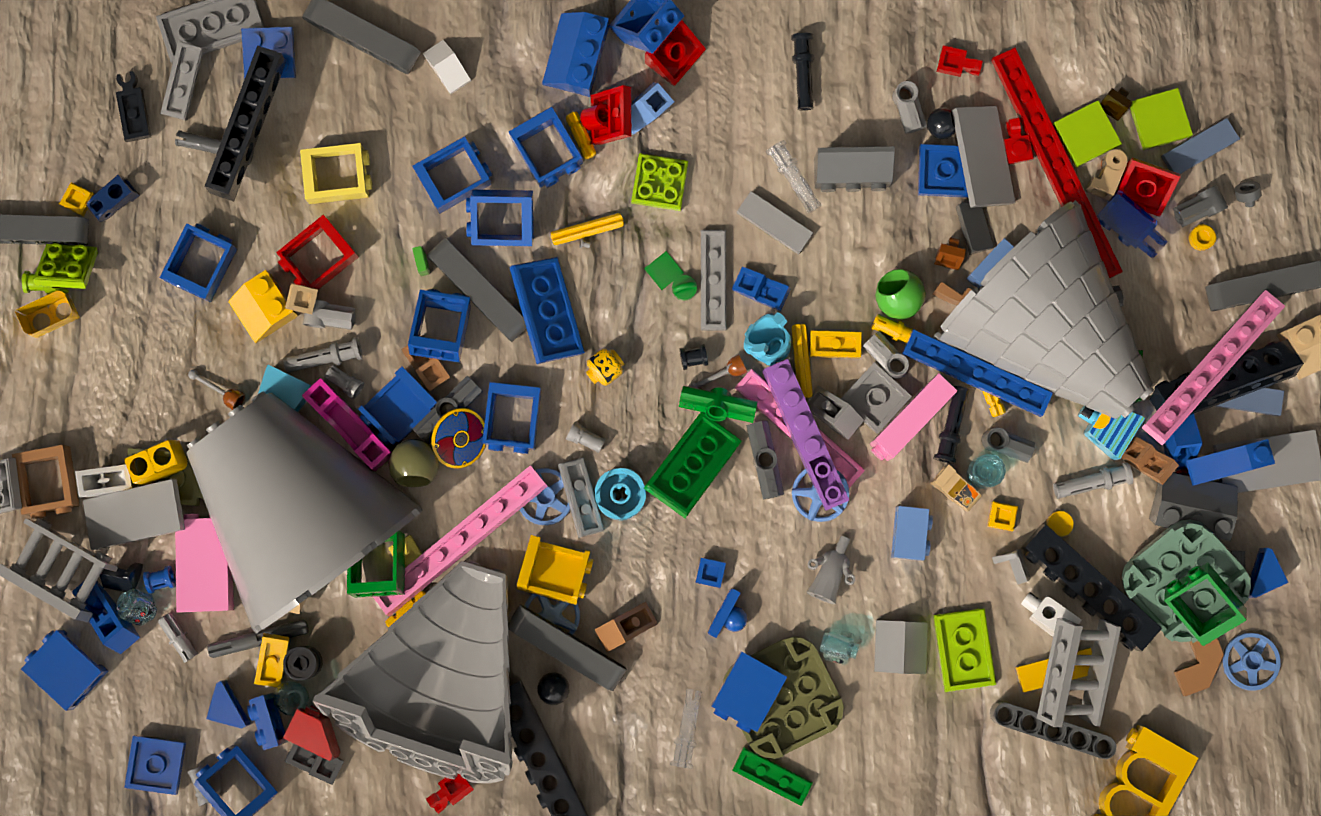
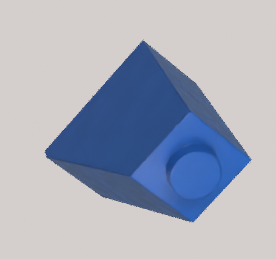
M1194 414L1189 415L1163 444L1165 455L1174 459L1179 465L1176 470L1186 469L1185 461L1197 458L1203 444Z

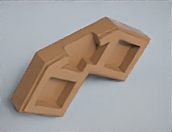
M1218 638L1205 646H1202L1199 641L1194 643L1189 641L1197 663L1174 671L1183 696H1188L1210 687L1224 655Z

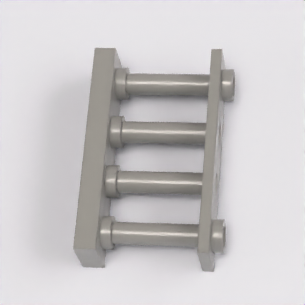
M26 518L23 523L34 528V531L16 563H12L11 566L0 564V576L73 619L89 622L93 613L85 609L87 597L103 568L116 572L118 567L110 563L111 557L101 552L95 554L50 528L52 524L46 520L37 518L34 521ZM46 535L53 539L54 542L37 573L30 577L25 574L27 571L25 567L42 536ZM65 546L74 551L56 586L49 588L45 585L47 582L45 578L62 547ZM84 557L94 564L78 594L70 600L65 597V589Z
M1057 618L1037 719L1053 727H1062L1064 715H1079V718L1095 726L1101 725L1121 630L1120 626L1104 619H1099L1097 630H1082L1083 626L1065 618ZM1080 640H1095L1092 655H1077ZM1075 665H1090L1087 680H1072ZM1069 690H1084L1082 705H1067Z

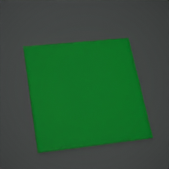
M667 251L644 268L661 290L684 273Z

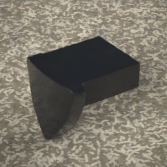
M135 562L127 570L118 568L116 572L103 568L100 574L103 588L134 594L142 573L143 564Z

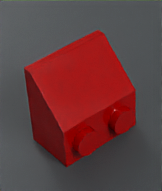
M315 705L296 710L283 738L328 761L339 757L341 751L330 718L323 715Z

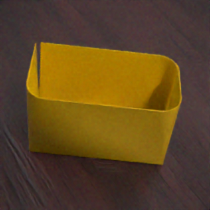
M62 291L52 292L16 309L20 313L15 311L23 331L34 338L41 337L80 318L70 295ZM61 303H69L71 308L70 316L63 320L59 319L56 315L57 306ZM41 313L46 314L50 318V325L40 331L36 330L33 326L34 317Z
M166 440L124 459L132 482L141 485H149L180 472L188 464L180 440ZM162 447L167 448L171 453V459L166 465H158L154 461L155 451ZM141 457L146 460L148 468L143 475L138 476L134 464L136 459Z

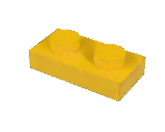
M810 331V357L860 359L862 332Z
M263 633L254 684L280 688L283 660L287 653L289 637Z

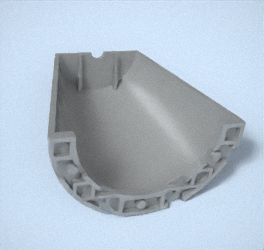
M264 391L252 398L251 401L253 403L244 408L239 405L229 412L230 418L224 423L217 421L206 430L209 434L204 438L198 437L187 445L189 448L187 456L251 628L255 633L263 630L298 606L310 595L319 591L423 511L419 504L377 472L371 470L368 465L273 393L266 394Z

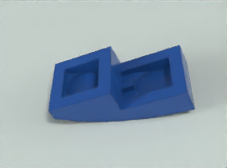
M742 267L732 290L781 312L791 288L766 278L764 274Z

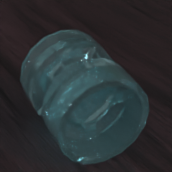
M985 454L975 458L967 468L969 482L979 489H988L1000 484L1006 473L1003 461L998 456L992 454Z

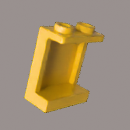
M531 535L518 578L517 590L577 605L578 598H584L587 583H583L585 573H591L594 559H590V551L585 550V553L548 544L541 542V537Z

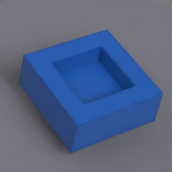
M701 558L695 583L721 588L726 563Z

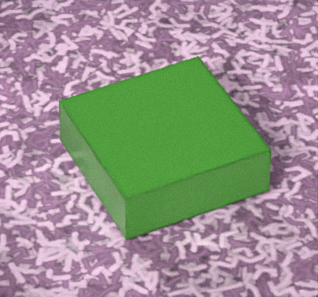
M421 246L412 248L418 273L420 276L429 275L430 269L425 250Z

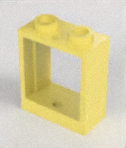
M361 143L300 150L305 200L309 204L369 198L368 190H372L371 175H367L366 165H370L368 150H364ZM355 154L359 187L318 191L315 158Z

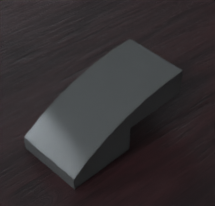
M294 743L285 758L286 763L304 770L309 775L333 785L344 763V760L338 757L328 761Z

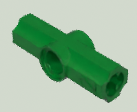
M683 386L679 401V407L704 412L713 421H723L727 417L750 423L754 422L758 401L731 396L727 389L721 387L706 391Z

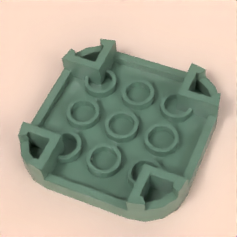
M1191 519L1181 520L1167 528L1134 555L1124 566L1122 573L1123 586L1129 598L1162 627L1161 631L1164 636L1172 642L1192 641V643L1198 640L1164 601L1166 586L1174 579L1180 580L1185 577L1193 567L1203 566L1208 562L1244 605L1249 599L1251 578L1238 559L1207 526ZM1208 579L1203 580L1179 595L1202 624L1230 607Z

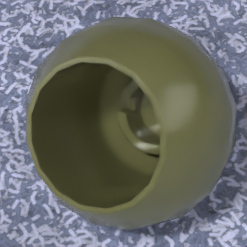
M408 439L399 443L391 452L388 466L390 475L397 484L405 487H423L429 485L437 476L439 462L431 445L419 439Z

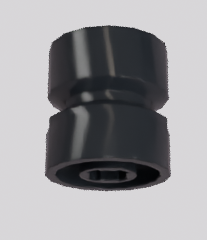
M310 646L295 647L289 650L283 660L285 673L291 679L297 681L315 677L321 671L323 665L320 652Z

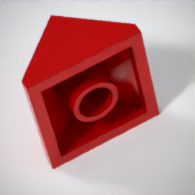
M681 20L653 54L645 53V64L671 85L675 86L706 48L684 21Z
M1132 158L1127 162L1113 196V201L1160 217L1181 174Z

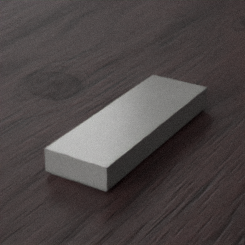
M178 41L160 114L187 121L204 47Z
M750 191L737 210V214L798 255L813 235L812 231L752 191Z
M584 457L558 464L578 538L603 532L604 527Z

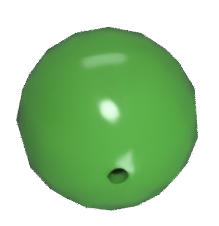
M902 269L886 273L878 282L875 292L879 309L888 317L901 320L910 318L918 313L924 304L926 295L922 280L912 271Z

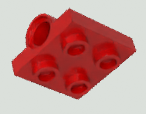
M622 85L591 95V107L582 110L580 116L582 125L586 129L591 130V144L602 145L631 137L632 100L630 86Z

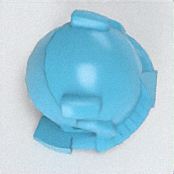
M779 312L775 315L769 313L762 316L754 324H751L744 334L745 351L768 366H772L776 362L785 359L790 353L792 341L789 332L783 327L788 322L786 318Z

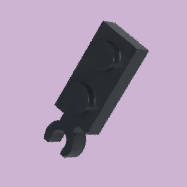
M133 71L130 72L131 79L129 82H124L121 74L116 76L117 83L123 89V91L116 92L123 136L126 142L152 138L143 89L141 87L135 88L138 78Z

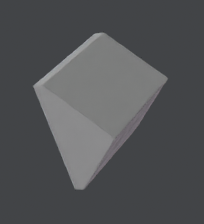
M876 620L874 672L926 674L928 623Z

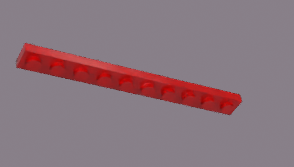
M1016 48L993 57L991 61L1026 134H1029L1030 143L1061 207L1069 202L1073 203L1075 200L1081 205L1089 231L1093 235L1109 279L1121 274L1123 270Z

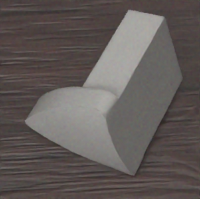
M1021 549L992 557L994 564L1010 561L1017 585L1028 582L1031 579Z

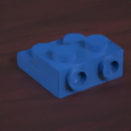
M274 692L249 700L250 706H247L251 721L255 720L256 741L259 746L262 745L263 750L288 742V740L283 738L285 729L279 709L273 703L274 699L275 704H277Z

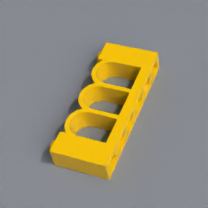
M1137 725L1136 728L1130 730L1126 737L1128 743L1125 748L1131 751L1123 754L1116 765V777L1119 782L1111 783L1102 790L1098 800L1099 809L1102 814L1094 816H1113L1110 811V800L1120 790H1128L1153 804L1147 816H1168L1198 760V757L1144 726ZM1138 758H1145L1170 773L1157 799L1135 788L1129 782L1127 769L1132 761Z

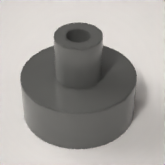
M1247 181L1238 184L1235 187L1236 200L1245 203L1246 207L1255 206V201L1262 196L1260 183Z

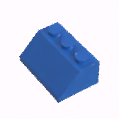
M587 12L561 13L542 85L590 97L609 30V18Z

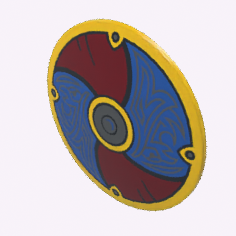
M465 408L454 409L444 414L435 425L432 433V449L443 465L450 468H463L471 465L482 454L485 445L482 443L485 423L476 412Z

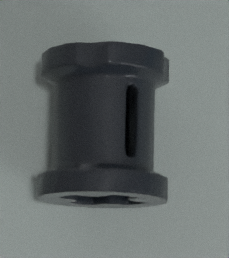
M705 344L691 349L679 348L683 370H687L691 366L708 365Z

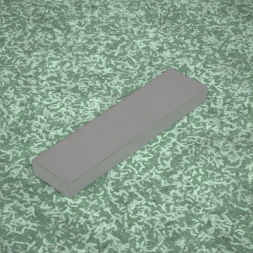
M701 230V331H726V230Z

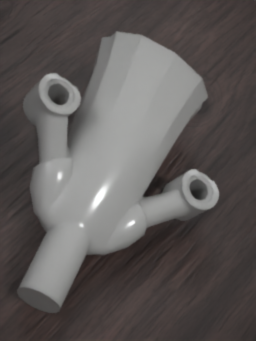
M841 536L835 550L827 551L822 557L809 560L808 568L811 570H816L819 565H822L814 582L807 591L812 597L830 604H836L842 575H845L844 581L847 585L854 584L855 576L852 575L849 569L850 562L845 555L850 542L849 538Z

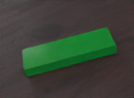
M743 747L732 769L735 773L802 806L813 782Z

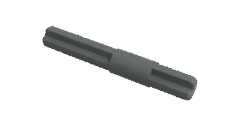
M299 620L261 630L258 633L252 632L211 643L207 646V650L211 658H216L261 646L263 633L292 638L307 634L309 627L305 620Z

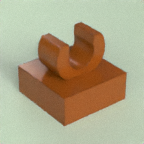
M950 237L948 244L941 243L934 264L959 270L966 249L958 248L960 239Z

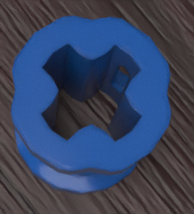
M170 565L165 566L163 570L143 573L144 585L150 594L155 593L157 589L176 587L175 574Z

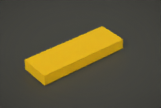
M1091 648L1082 649L1077 652V655H1092ZM1049 658L1015 667L1023 693L1043 688ZM1075 665L1072 680L1088 676L1090 665Z

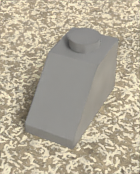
M817 386L813 391V396L806 400L813 415L848 440L864 421L850 404L820 386Z

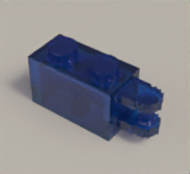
M1120 189L1097 215L1100 218L1099 223L1109 231L1113 229L1118 233V239L1128 247L1132 245L1135 249L1139 247L1150 257L1154 258L1157 253L1152 246L1144 241L1148 235L1159 245L1165 246L1168 243L1167 239L1154 229L1158 221Z

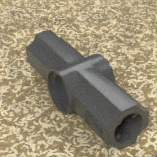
M466 376L445 398L437 402L436 406L413 430L426 443L430 444L434 427L443 416L441 412L442 407L446 404H452L454 409H466L483 391Z
M768 420L746 425L762 499L785 495ZM763 453L769 454L772 458V464L768 467L760 465L758 461L759 455Z

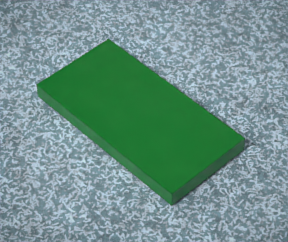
M700 412L643 489L686 519L742 440L716 421L710 420L705 413Z

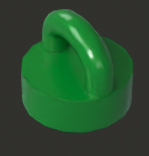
M681 275L673 281L672 292L678 300L688 301L696 295L697 283L691 276Z

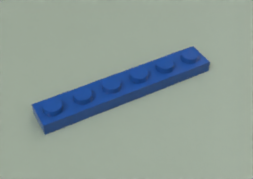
M912 330L902 352L905 356L1039 417L1044 415L1053 394L1048 390L916 330Z

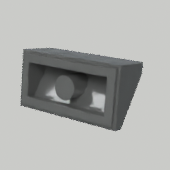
M969 202L958 204L956 211L969 255L994 249L982 207L970 208Z

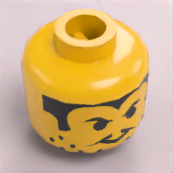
M603 348L587 360L589 370L586 371V374L594 384L599 382L607 386L623 374L622 366L625 364L614 349L609 351Z

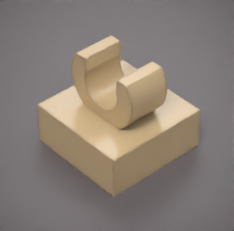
M291 283L285 308L312 315L318 290Z

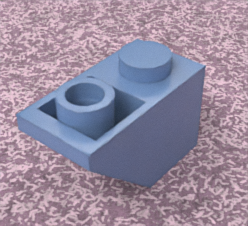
M653 82L631 102V133L633 135L654 121L674 103L673 99L659 83Z

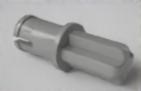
M171 613L164 615L158 620V623L170 640L169 645L173 644L184 663L199 654L187 638L186 634L188 633L182 631Z

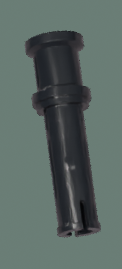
M796 33L791 35V40L794 41L792 61L796 64L797 109L799 111L814 109L811 63L814 60L811 50L812 33Z
M954 386L957 392L952 396L944 431H941L938 437L940 439L937 454H934L933 459L940 462L956 464L954 457L957 445L961 443L959 432L970 389L962 386Z

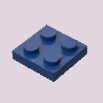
M293 27L241 28L244 79L257 45L282 53L286 64L281 78H296Z
M920 144L918 196L968 198L959 146Z
M134 735L132 737L124 788L177 795L186 742Z

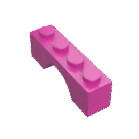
M320 378L302 395L346 440L354 452L371 470L377 471L389 460L392 451L326 381Z

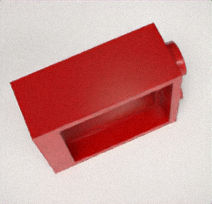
M324 214L276 252L281 258L277 262L286 273L291 271L295 275L296 279L293 280L295 284L317 290L359 258ZM324 231L344 257L310 283L290 257Z

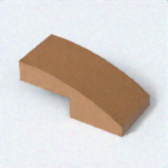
M941 282L932 294L957 306L971 289L967 288L961 295Z
M408 345L401 349L429 391L450 378L439 359L410 355Z
M1136 436L1133 437L1121 457L1134 468L1162 485L1179 466L1174 459L1156 451L1153 445Z

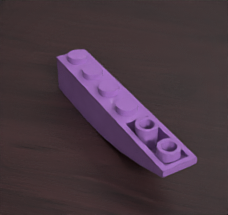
M786 359L765 368L762 371L825 511L849 501L789 360Z

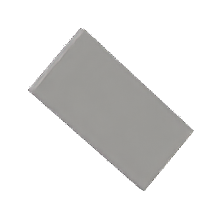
M203 0L156 16L172 64L178 41L204 47L203 54L242 42L241 28H265L256 0Z
M997 106L960 107L953 109L952 115L970 208L1016 203Z
M1316 430L1213 445L1214 453L1254 442L1269 440L1275 464L1219 479L1221 483L1237 486L1238 493L1321 480V457Z
M177 479L83 500L91 550H99L185 530Z

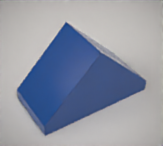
M1259 548L1250 575L1251 589L1249 598H1257L1289 583L1273 550L1270 548Z
M222 680L216 683L206 719L241 729L251 725L228 681Z

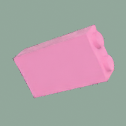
M938 373L870 443L873 447L871 452L881 461L883 459L887 461L893 459L950 400L957 390Z
M183 514L185 530L175 532L176 612L234 610L233 577L210 515L209 518L199 519V514Z

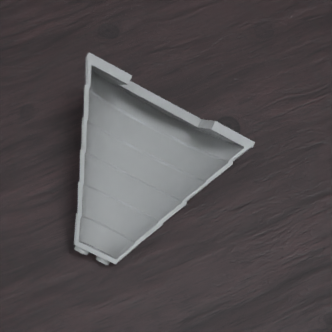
M1075 200L1073 203L1069 202L1055 211L1042 222L1036 234L1030 232L984 276L985 278L980 283L982 286L979 289L975 287L964 297L940 326L943 331L941 333L937 332L933 338L1048 390L1056 396L1079 403L1115 419H1118L1121 415L1126 418L1136 408L1133 405L1136 400L1141 398L1144 401L1154 391L1151 387L1153 383L1143 358L1138 352L1130 326L1125 320L1117 294L1113 290L1093 235L1089 231L1082 207Z
M461 561L439 583L415 602L412 608L388 627V631L342 670L337 675V679L318 695H315L313 702L325 716H329L332 713V716L336 719L335 725L356 740L378 752H384L387 748L392 755L398 757L397 761L414 768L454 780L458 774H461L464 779L471 783H495L502 781L505 775L510 774L512 769L509 631L507 618L508 582L506 573L495 568L492 570L484 568L473 561L469 563Z

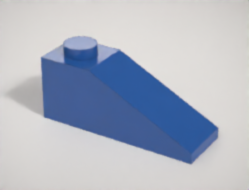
M1268 439L1185 461L1192 486L1275 464Z
M84 581L72 591L74 597L78 594ZM96 581L85 601V609L93 613L89 622L103 645L122 654L140 636L131 621L127 620L124 612L101 584Z

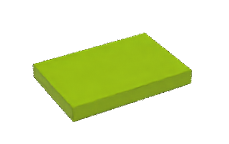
M985 608L933 615L944 692L996 685Z

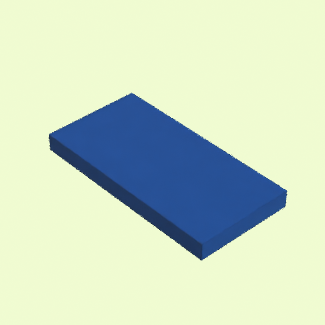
M558 257L512 265L510 272L536 364L584 354L585 351Z

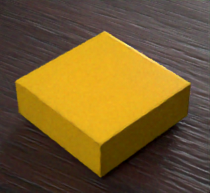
M70 182L59 204L84 217L88 210L87 202L95 194Z
M991 502L987 527L1013 532L1018 506Z

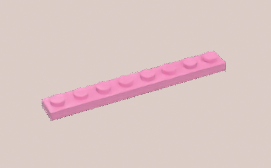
M1265 290L1147 421L1142 429L1163 445L1284 309L1285 305Z
M531 465L405 568V595L373 597L383 612L390 617L547 488V484Z

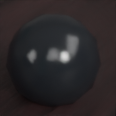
M946 107L938 108L929 115L927 128L935 138L948 139L956 133L951 109Z
M556 672L544 675L537 685L539 698L548 705L563 703L570 692L567 679L562 674Z

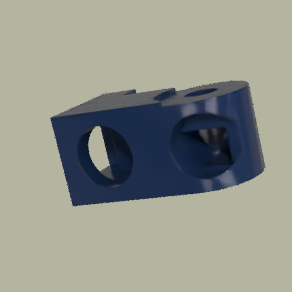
M118 174L87 202V207L99 222H103L113 216L117 210H120L129 201L133 202L140 194L127 178Z

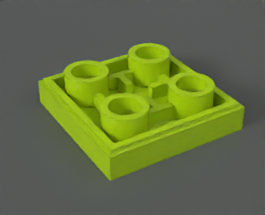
M1178 88L1132 101L1130 110L1143 150L1193 136Z
M1099 101L1052 124L1076 168L1122 144Z
M639 153L631 204L681 211L688 161Z
M57 243L46 244L33 278L35 286L86 289L98 254L97 247L60 245Z

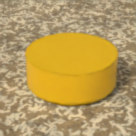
M1198 225L1189 234L1191 246L1199 251L1209 249L1216 241V233L1208 225Z
M1057 511L1048 517L1046 525L1058 536L1063 537L1072 531L1074 523L1068 513Z

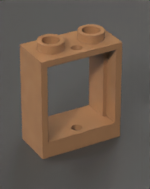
M58 445L12 454V458H16L22 509H20L21 515H28L31 519L47 517V512L56 511L57 515L72 512L71 508L80 506L70 446ZM58 459L65 500L32 506L25 465Z

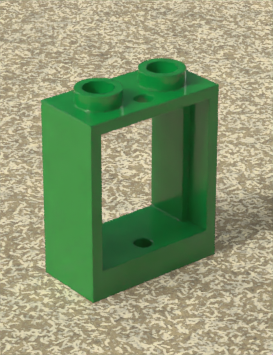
M397 531L384 541H393V581L362 582L361 559L347 569L348 595L354 598L405 595L404 533Z
M1208 562L1203 566L1193 567L1185 577L1180 580H1172L1165 588L1164 601L1202 646L1247 621V608ZM1208 579L1230 607L1202 624L1179 595L1203 580Z

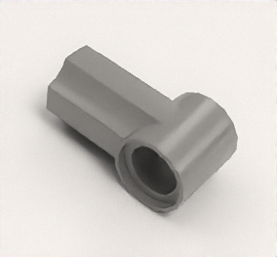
M910 81L901 82L894 90L892 98L897 105L905 134L913 133L926 128L927 125L918 99L917 86ZM901 89L908 90L911 94V99L905 100L901 98L899 91Z
M316 300L312 315L304 313L303 325L315 328H325L326 326L352 330L355 323L356 309L331 305L328 302Z
M880 331L863 345L864 349L891 378L896 380L905 376L909 367L907 358L900 354ZM900 361L904 367L903 371H892L890 363Z

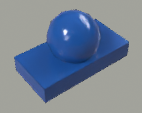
M730 589L707 631L709 635L717 638L723 625L732 632H739L744 629L748 621L747 614L742 608L734 607L741 594L740 592Z

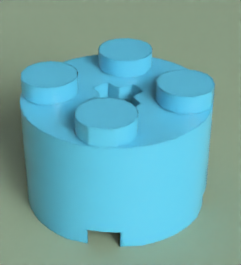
M612 469L604 473L595 486L597 506L604 515L613 520L631 519L642 510L645 504L646 490L643 489L645 485L640 476L630 469ZM622 488L626 489L625 494L627 498H621L619 501L615 500L616 494L614 491H620Z

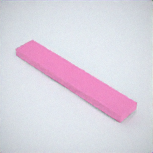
M751 369L737 384L735 389L746 399L758 401L757 409L792 440L767 382ZM819 429L836 470L844 476L850 488L865 470Z

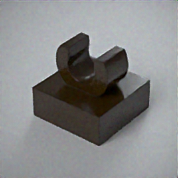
M1121 87L1118 92L1111 88L1100 103L1104 112L1119 121L1133 103L1126 98L1130 91L1124 87Z

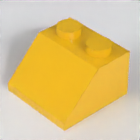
M267 270L244 283L228 301L255 343L263 340L298 317L296 311L285 308L287 298Z

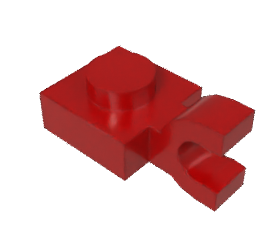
M943 45L936 72L961 77L962 70L969 74L979 76L983 61L966 58L967 50Z
M1019 118L1009 119V122H1006L1009 138L1004 139L1008 165L1033 160L1029 134L1021 136Z
M458 774L455 780L445 777L438 782L441 789L427 797L426 801L439 814L446 808L448 801L454 806L472 792L474 788L461 774Z

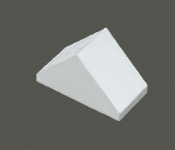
M444 40L422 53L450 95L471 82L457 56Z
M126 464L75 471L79 497H98L132 489L130 474Z

